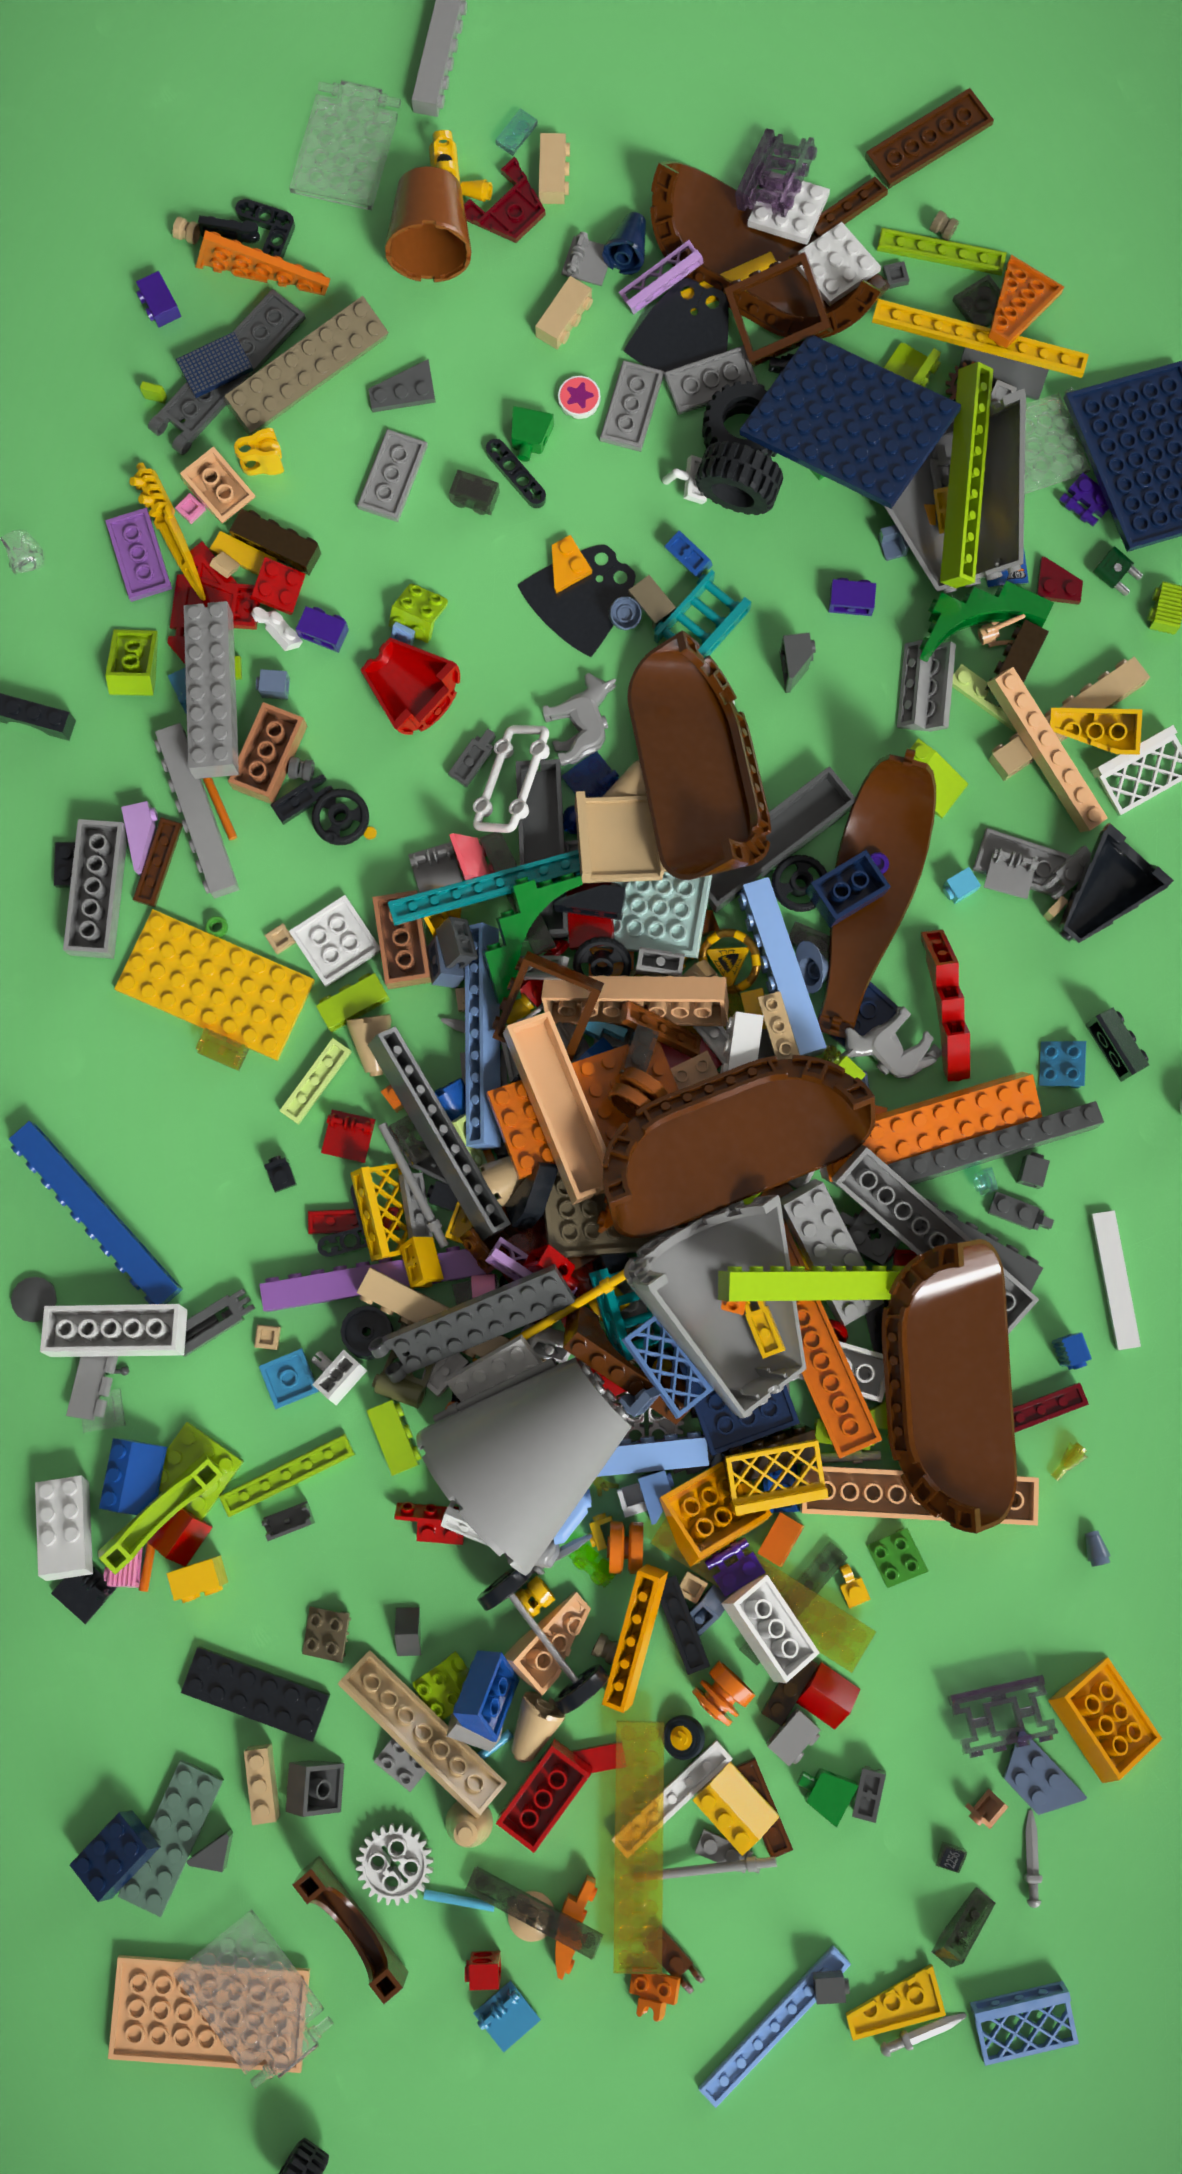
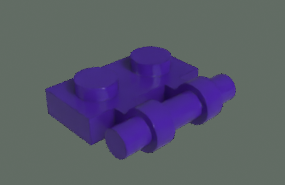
M1084 473L1078 477L1068 490L1073 497L1071 498L1064 493L1059 499L1065 504L1067 510L1074 511L1081 517V521L1087 522L1091 526H1094L1099 520L1093 516L1094 513L1102 518L1109 510L1100 486ZM1080 501L1082 504L1088 507V509L1086 510L1085 508H1083L1080 504H1078V502Z
M745 1537L737 1542L734 1540L728 1548L719 1553L716 1551L711 1554V1558L704 1561L709 1570L716 1565L721 1570L713 1575L725 1597L766 1573L754 1552L746 1556L743 1554L742 1550L749 1546ZM736 1554L739 1560L726 1567L723 1561Z

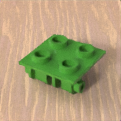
M901 1528L896 1533L867 1545L887 1588L929 1571L908 1528Z

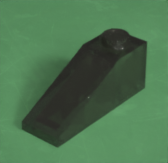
M974 1888L943 1930L931 1952L950 1968L963 1964L996 1903L980 1889Z

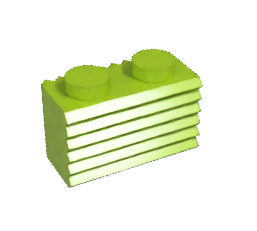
M1163 581L1159 588L1156 587L1154 589L1152 600L1155 601L1154 608H1150L1147 620L1151 621L1149 629L1174 635L1179 630L1182 621V586Z

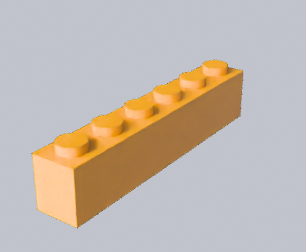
M649 1564L644 1565L637 1571L602 1705L624 1713L633 1705L668 1575L667 1571Z

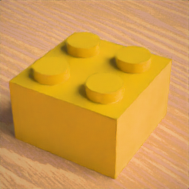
M221 1555L166 1573L174 1601L181 1599L182 1603L201 1597V1592H204L205 1596L223 1590L222 1585L228 1583Z

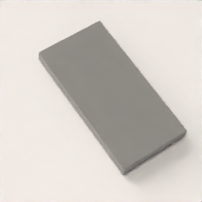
M744 345L664 372V378L678 415L706 406L708 401L712 399V395L716 391L721 392L722 387L727 384L731 387L737 381H741V384H746V381H752V385L758 386L756 375L749 362Z
M623 360L600 436L601 442L639 452L642 451L664 377V371Z
M387 429L357 504L358 509L399 522L428 443Z
M986 828L972 871L987 875L995 845L1037 856L1039 863L1034 871L1030 890L1051 896L1060 885L1057 882L1053 887L1045 889L1043 884L1072 855Z

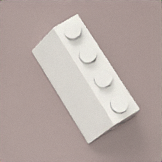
M763 1575L739 1588L721 1603L773 1682L787 1683L820 1653L768 1575Z

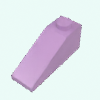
M148 801L121 807L133 868L139 876L144 868L155 835V821L158 820L155 807L152 808Z

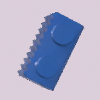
M1082 1332L1069 1334L1052 1341V1344H1054L1053 1348L1058 1353V1361L1061 1362L1060 1366H1067L1068 1370L1087 1366L1086 1361L1092 1359Z

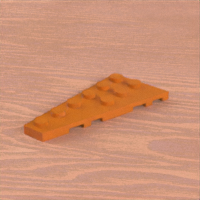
M206 230L195 267L203 269V266L213 267V271L218 273L227 270L231 271L236 277L267 283L268 279L278 281V286L282 287L292 284L296 285L300 291L325 296L330 282V278L325 277L320 272L309 271L302 265L291 264L279 256L268 255L258 248L247 247L237 240H229L217 232Z
M1011 255L1005 270L988 338L992 339L997 345L1007 348L1062 294L1064 286Z

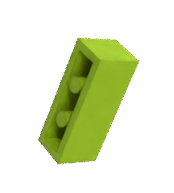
M367 973L358 979L359 982L354 985L347 984L339 989L338 994L334 996L328 995L319 1000L320 1004L316 1005L331 1033L345 1026L347 1020L357 1019L390 1000L375 973L372 975Z
M390 1400L366 1410L391 1475L394 1476L420 1465L419 1460L422 1457L418 1447H413L410 1438L413 1437L409 1424L404 1425L401 1416L405 1414L400 1402L396 1403L395 1400Z

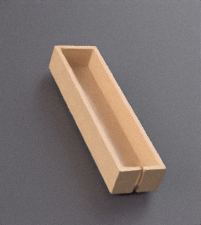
M550 1011L506 1026L503 1032L504 1038L572 1205L590 1199L594 1195L598 1196L605 1193L602 1179L606 1146Z

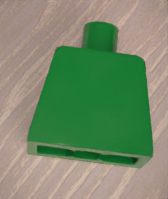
M513 406L511 441L512 448L519 450L517 456L519 460L528 462L530 461L531 453L542 454L554 427V414Z
M822 1768L818 1770L815 1777L803 1771L797 1781L798 1785L808 1790L804 1797L805 1801L835 1827L838 1826L858 1788L854 1780Z

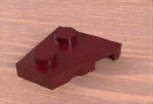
M1041 557L1036 594L1053 602L1079 605L1082 597L1083 580L1048 558Z

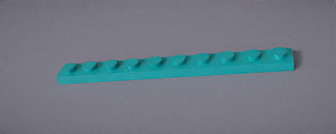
M578 850L389 901L388 906L394 926L511 894L510 885L515 884L514 880L528 876V880H535L536 886H539L540 881L552 879V882L561 880V875L573 872L574 876L580 875Z

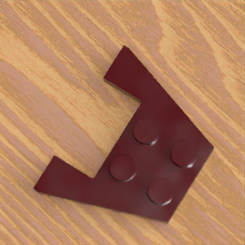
M513 157L501 169V174L514 186L487 212H484L471 199L464 204L467 222L517 243L546 215V212L534 189L531 188L527 176L521 170L517 158Z

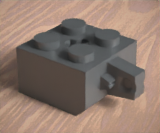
M864 1208L859 1215L855 1213L853 1217L841 1212L840 1216L860 1256L877 1266H887L901 1240ZM878 1232L880 1239L875 1238L872 1240L871 1234Z

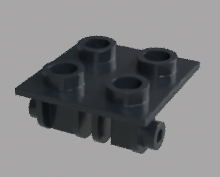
M93 1566V1574L64 1578L51 1594L86 1625L117 1587L107 1586V1581H104V1575Z

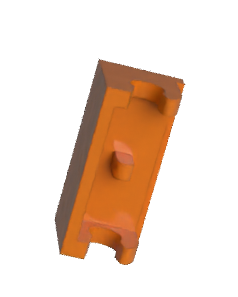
M780 1512L761 1545L758 1554L777 1566L782 1567L805 1526Z

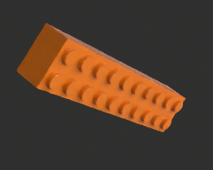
M1026 1072L1015 1073L875 1115L874 1128L863 1145L888 1165L1042 1118L1033 1074ZM853 1153L833 1164L820 1168L821 1177L832 1182L831 1178Z

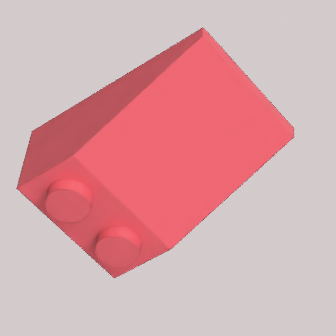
M455 833L449 834L464 881L495 873L492 863L487 865L485 857L488 856V852L484 843L480 844L476 837Z

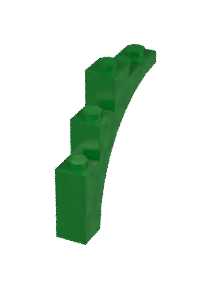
M1009 581L1005 582L1003 589L998 587L995 595L974 587L971 594L966 593L962 601L941 593L939 599H933L928 611L931 612V616L928 621L932 623L928 632L931 635L929 638L924 637L919 647L920 650H923L919 659L928 662L934 651L947 638L973 625L988 622H1004L1024 614L1025 618L1015 622V624L1022 625L1026 619L1043 627L1054 602Z
M573 872L561 875V880L552 882V879L540 881L538 887L535 880H528V876L515 879V884L510 885L517 912L514 913V910L511 909L500 913L501 917L496 918L503 945L495 942L486 945L487 949L482 951L498 1004L501 1005L504 996L509 997L511 991L507 990L511 978H516L519 972L515 970V967L520 958L522 945L529 928L537 916L554 899L566 891L583 885L580 875L574 876ZM520 990L516 1000L522 998Z

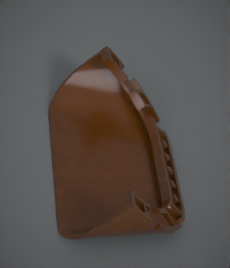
M676 161L658 163L651 188L653 195L652 206L650 207L653 231L663 256L666 257L690 240L694 248L701 254L704 262L683 279L689 278L698 283L705 281L712 285L713 288L725 292L724 288L728 287L732 281L720 275L721 273L768 252H772L776 261H786L790 255L800 251L817 239L812 234L806 245L748 227V219L757 201L712 175L690 165ZM689 248L681 253L680 261L692 253ZM797 268L735 295L742 316L782 337L790 336L821 322L809 283ZM877 273L869 280L861 281L856 289L831 306L823 300L834 332L821 337V339L840 333L860 320L890 288L887 280Z
M683 630L652 649L639 662L629 683L627 699L660 861L664 869L673 877L691 880L754 865L761 861L769 851L770 842L766 840V835L771 833V823L749 726L744 713L741 711L737 712L733 703L737 697L711 656L708 655L704 658L698 651L700 644Z
M792 1055V1059L777 1060V1056L761 1058L649 1102L638 1109L636 1116L628 1123L623 1122L610 1140L605 1152L602 1181L614 1228L619 1234L629 1238L654 1236L847 1157L866 1141L874 1128V1094L858 1077L853 1078L845 1073L843 1067L835 1063L811 1056Z
M976 1239L936 1246L912 1259L894 1280L889 1290L891 1300H889L888 1306L884 1307L882 1317V1347L888 1436L893 1459L898 1460L904 1473L901 1475V1478L913 1497L935 1518L941 1517L949 1522L953 1528L975 1534L1000 1524L1006 1518L1013 1504L1017 1485L1004 1271L1000 1257L993 1245L986 1240Z

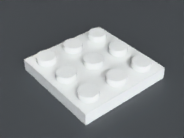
M770 171L748 219V227L807 245L830 195V189Z
M842 222L798 251L807 254L821 296L829 306L856 289L861 281L869 280L881 270L879 263ZM803 266L796 267L807 280Z
M346 895L289 931L325 987H328L380 953V946Z

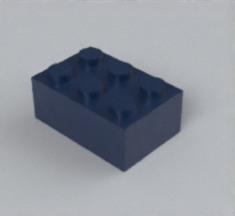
M867 850L811 882L806 889V893L831 928L885 895L891 886Z
M132 1810L119 1812L70 1863V1867L96 1901L102 1902L112 1899L161 1846Z

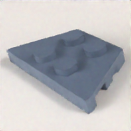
M1020 1727L1017 1731L1018 1736L1014 1748H1012L1009 1756V1764L1006 1766L1003 1775L1007 1783L1038 1815L1086 1800L1085 1794Z

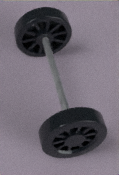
M512 1567L491 1583L477 1597V1601L485 1611H488L507 1598L511 1600L571 1680L554 1699L555 1705L562 1714L570 1713L595 1695L608 1681L609 1675L601 1664L590 1667L579 1676L574 1674L514 1594L532 1576V1572L530 1571L525 1576Z

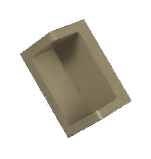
M650 575L628 590V597L635 599L653 621V629L661 621L665 622L676 610L674 604Z

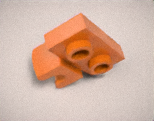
M637 1966L633 1967L629 1993L640 1996L638 1998L637 2016L641 2017L647 2013L650 2007L654 2012V2021H661L665 2016L666 2005L677 2004L681 1978Z

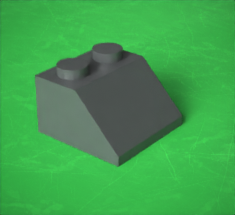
M810 632L783 636L779 652L785 693L791 692L809 669L810 662L813 661V653L816 652L815 641L810 638Z
M310 1760L289 1762L286 1812L301 1817L341 1812L344 1763Z

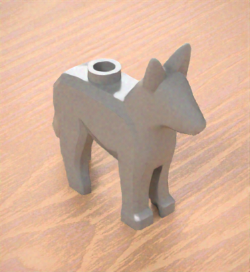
M587 673L585 675L587 687L585 691L573 695L557 706H542L546 723L570 718L579 731L568 741L552 742L555 752H559L558 758L560 759L561 767L567 764H575L584 757L601 749L606 739L605 729L608 728V723L605 715H600L598 707L604 701L607 694L616 687L614 684L616 679L604 682L602 679Z
M899 1006L895 1009L896 1013L891 1019L882 1025L872 1028L864 1036H860L850 1027L846 1028V1051L839 1058L842 1056L852 1058L872 1055L878 1062L877 1068L884 1075L889 1073L895 1078L909 1079L922 1069L934 1064L937 1058L942 1055V1050L935 1044L931 1046L934 1038L928 1031H925L917 1045L903 1051L896 1032L911 1016V1013L904 1006Z

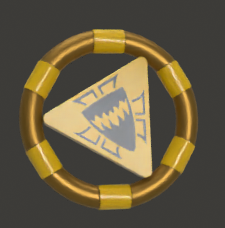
M721 929L708 936L702 944L698 957L699 961L706 960L708 962L707 954L709 955L721 975L726 977L728 994L739 993L752 986L760 972L761 958L758 947L747 934L736 929ZM723 937H733L747 946L709 949L712 944ZM750 950L752 970L746 979L734 985Z

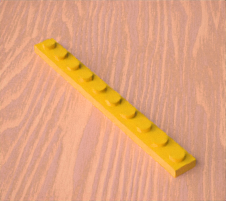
M878 299L872 323L1079 378L1083 377L1089 356L1086 353L1022 336L1016 338L1005 348L988 338L990 331L988 327Z

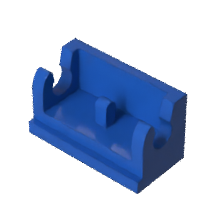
M680 530L664 546L695 577L700 578L705 569L709 570L713 566L711 560Z

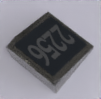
M942 1841L936 1866L960 1873L968 1852L964 1848Z

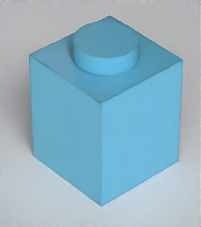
M970 867L946 880L943 885V892L948 900H952L956 904L975 893L981 885Z

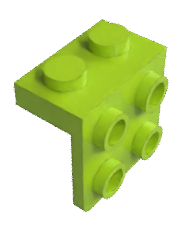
M900 343L884 368L926 388L930 380L928 378L932 373L935 374L941 365L939 361L941 352L934 348L927 357L906 343Z
M409 584L392 605L389 627H393L394 623L398 622L415 630L414 638L428 643L432 637L434 623L448 605V600L418 585Z
M455 1651L436 1667L413 1682V1687L423 1702L443 1720L453 1713L454 1705L458 1701L469 1669Z

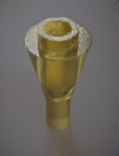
M1077 1441L1075 1444L1070 1442L1060 1461V1465L1051 1476L1059 1481L1067 1471L1088 1458L1085 1455L1087 1450Z

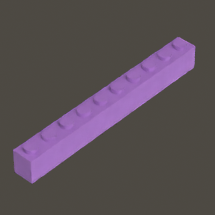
M460 1246L446 1248V1252L437 1254L444 1279L441 1282H432V1284L471 1278V1276L485 1275L486 1273L478 1266L477 1261L467 1249L460 1250ZM401 1256V1260L392 1261V1258H384L378 1260L379 1264L370 1265L369 1261L356 1263V1268L347 1269V1265L333 1267L332 1272L326 1273L324 1269L310 1271L311 1275L302 1276V1273L288 1275V1279L279 1280V1277L266 1278V1283L259 1284L263 1311L271 1312L359 1297L361 1295L357 1291L370 1267L410 1287L403 1257Z

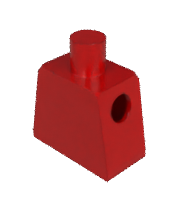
M549 1244L530 1251L522 1266L535 1273L555 1264L570 1290H575L579 1280L572 1276L575 1265Z

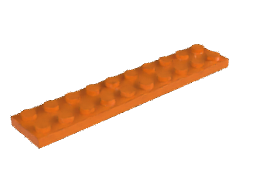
M784 1224L790 1265L805 1266L787 1224ZM821 1300L796 1301L807 1368L801 1375L838 1459L882 1441V1437Z

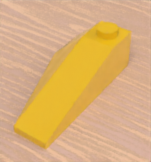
M1051 708L1050 726L1055 733L1114 754L1140 755L1142 709Z

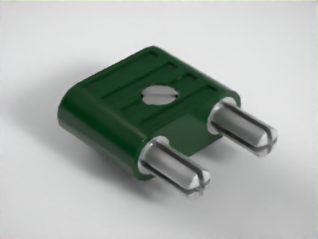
M1115 546L1093 570V573L1110 588L1113 589L1115 587L1124 596L1128 595L1130 590L1120 582L1127 572L1137 580H1140L1143 576L1133 566L1134 562Z

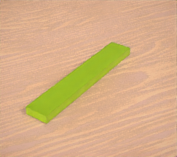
M886 228L881 229L877 251L1000 276L1003 272L1007 253Z
M343 1434L220 1495L219 1498L228 1517H231L354 1456V1450L347 1435Z

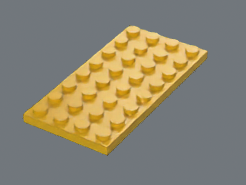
M152 909L114 989L278 1061L315 980Z

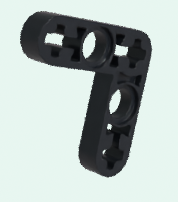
M249 199L238 201L235 209L241 221H253L257 223L258 227L270 230L262 251L271 256L273 251V256H279L283 259L295 230V222L291 213ZM246 208H249V211L242 213V210H246ZM263 213L271 215L267 221H262L260 216ZM286 220L289 222V224L286 223L284 226L281 224L285 223ZM275 238L283 239V243L278 246L273 245L272 241Z
M353 1184L350 1190L359 1227L321 1238L317 1248L319 1253L325 1257H334L368 1247L366 1238L363 1239L365 1244L361 1245V1237L358 1234L359 1231H362V1235H365ZM349 1234H353L357 1238V1242L353 1247H347L344 1243L345 1237ZM340 1237V1245L343 1250L339 1251V1246L332 1247L330 1253L327 1250H323L322 1247L326 1245V1241H329L331 1244L338 1243L336 1238Z

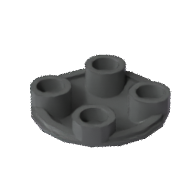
M30 1277L19 1282L14 1288L11 1297L12 1309L15 1314L28 1322L42 1321L44 1306H55L57 1301L54 1285L39 1277Z

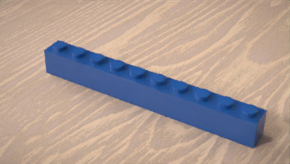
M28 1121L9 1138L13 1144L11 1146L12 1150L19 1157L23 1155L28 1161L25 1163L33 1173L38 1172L42 1176L40 1180L47 1189L50 1190L52 1188L57 1193L55 1196L57 1201L62 1206L67 1205L72 1210L70 1215L78 1223L82 1222L87 1227L85 1232L93 1240L97 1238L102 1244L100 1249L108 1257L110 1255L113 1256L117 1261L114 1263L115 1266L123 1274L125 1272L131 1277L130 1283L137 1290L142 1289L146 1294L144 1298L149 1304H167L183 1290L35 1123Z

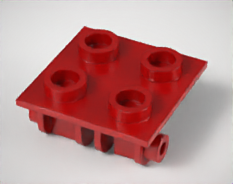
M332 1109L331 1115H328L327 1118L328 1127L321 1153L365 1163L376 1119Z

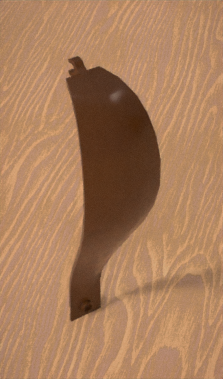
M907 748L905 757L889 754L878 760L864 779L844 828L835 868L867 850L869 855L882 853L889 860V868L883 876L891 888L879 899L830 928L829 971L825 995L818 1017V1023L823 1033L845 1038V1029L849 1027L854 1029L865 991L907 912L922 875L934 825L936 782L934 772L927 763L913 760L916 750Z

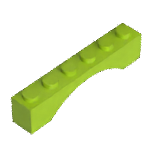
M204 1453L98 1551L99 1559L116 1575L170 1518L196 1497L206 1492L223 1476L221 1469Z

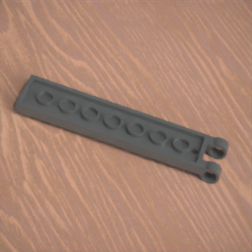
M272 289L233 331L254 371L198 398H195L190 386L186 382L158 414L150 420L148 429L157 436H160L165 432L168 423H172L182 431L173 441L172 448L181 455L186 454L191 448L192 442L226 406L224 396L254 375L306 319L305 314Z
M554 1264L388 1335L377 1337L370 1342L368 1349L377 1359L384 1357L393 1349L400 1361L390 1364L386 1368L385 1373L392 1383H398L409 1373L563 1310L574 1303L576 1298Z

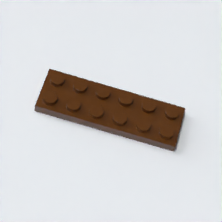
M971 88L866 151L865 157L888 189L992 126L994 119Z

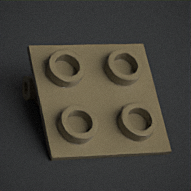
M310 1606L302 1654L342 1663L343 1657L346 1656L344 1652L346 1642H348L346 1636L349 1635L347 1630L349 1621H351L350 1613L343 1611L335 1612Z

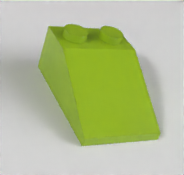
M113 630L105 674L109 695H154L158 631Z
M917 739L910 748L916 750L913 760L927 763L934 772L936 782L935 814L942 819L967 787L968 783L934 749L920 739Z

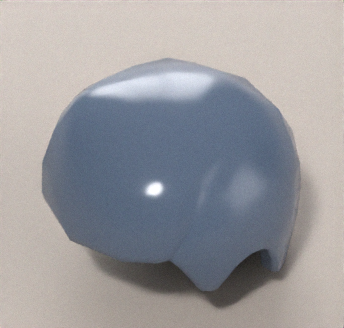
M631 597L617 598L609 607L610 621L620 630L633 629L641 620V607Z

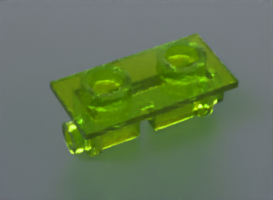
M586 1543V1545L584 1544L574 1551L569 1558L573 1560L572 1563L576 1568L587 1572L590 1575V1579L596 1585L605 1588L611 1583L616 1574L609 1573V1562L603 1557L598 1563L594 1561L599 1554Z

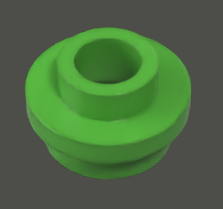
M213 916L206 922L205 929L207 933L221 938L227 933L228 924L223 917ZM216 924L221 925V928L218 931H214L213 929Z

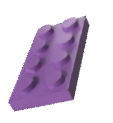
M147 507L105 520L131 602L173 589Z

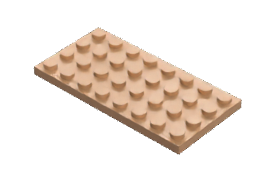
M119 1955L117 1958L108 2059L301 2073L310 1969Z

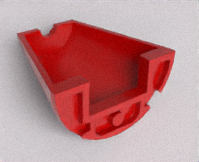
M389 638L380 646L378 657L367 660L360 669L393 727L405 735H413L415 730L422 732L437 722L452 704L457 694L454 690L456 683H460V670L455 662L393 638Z

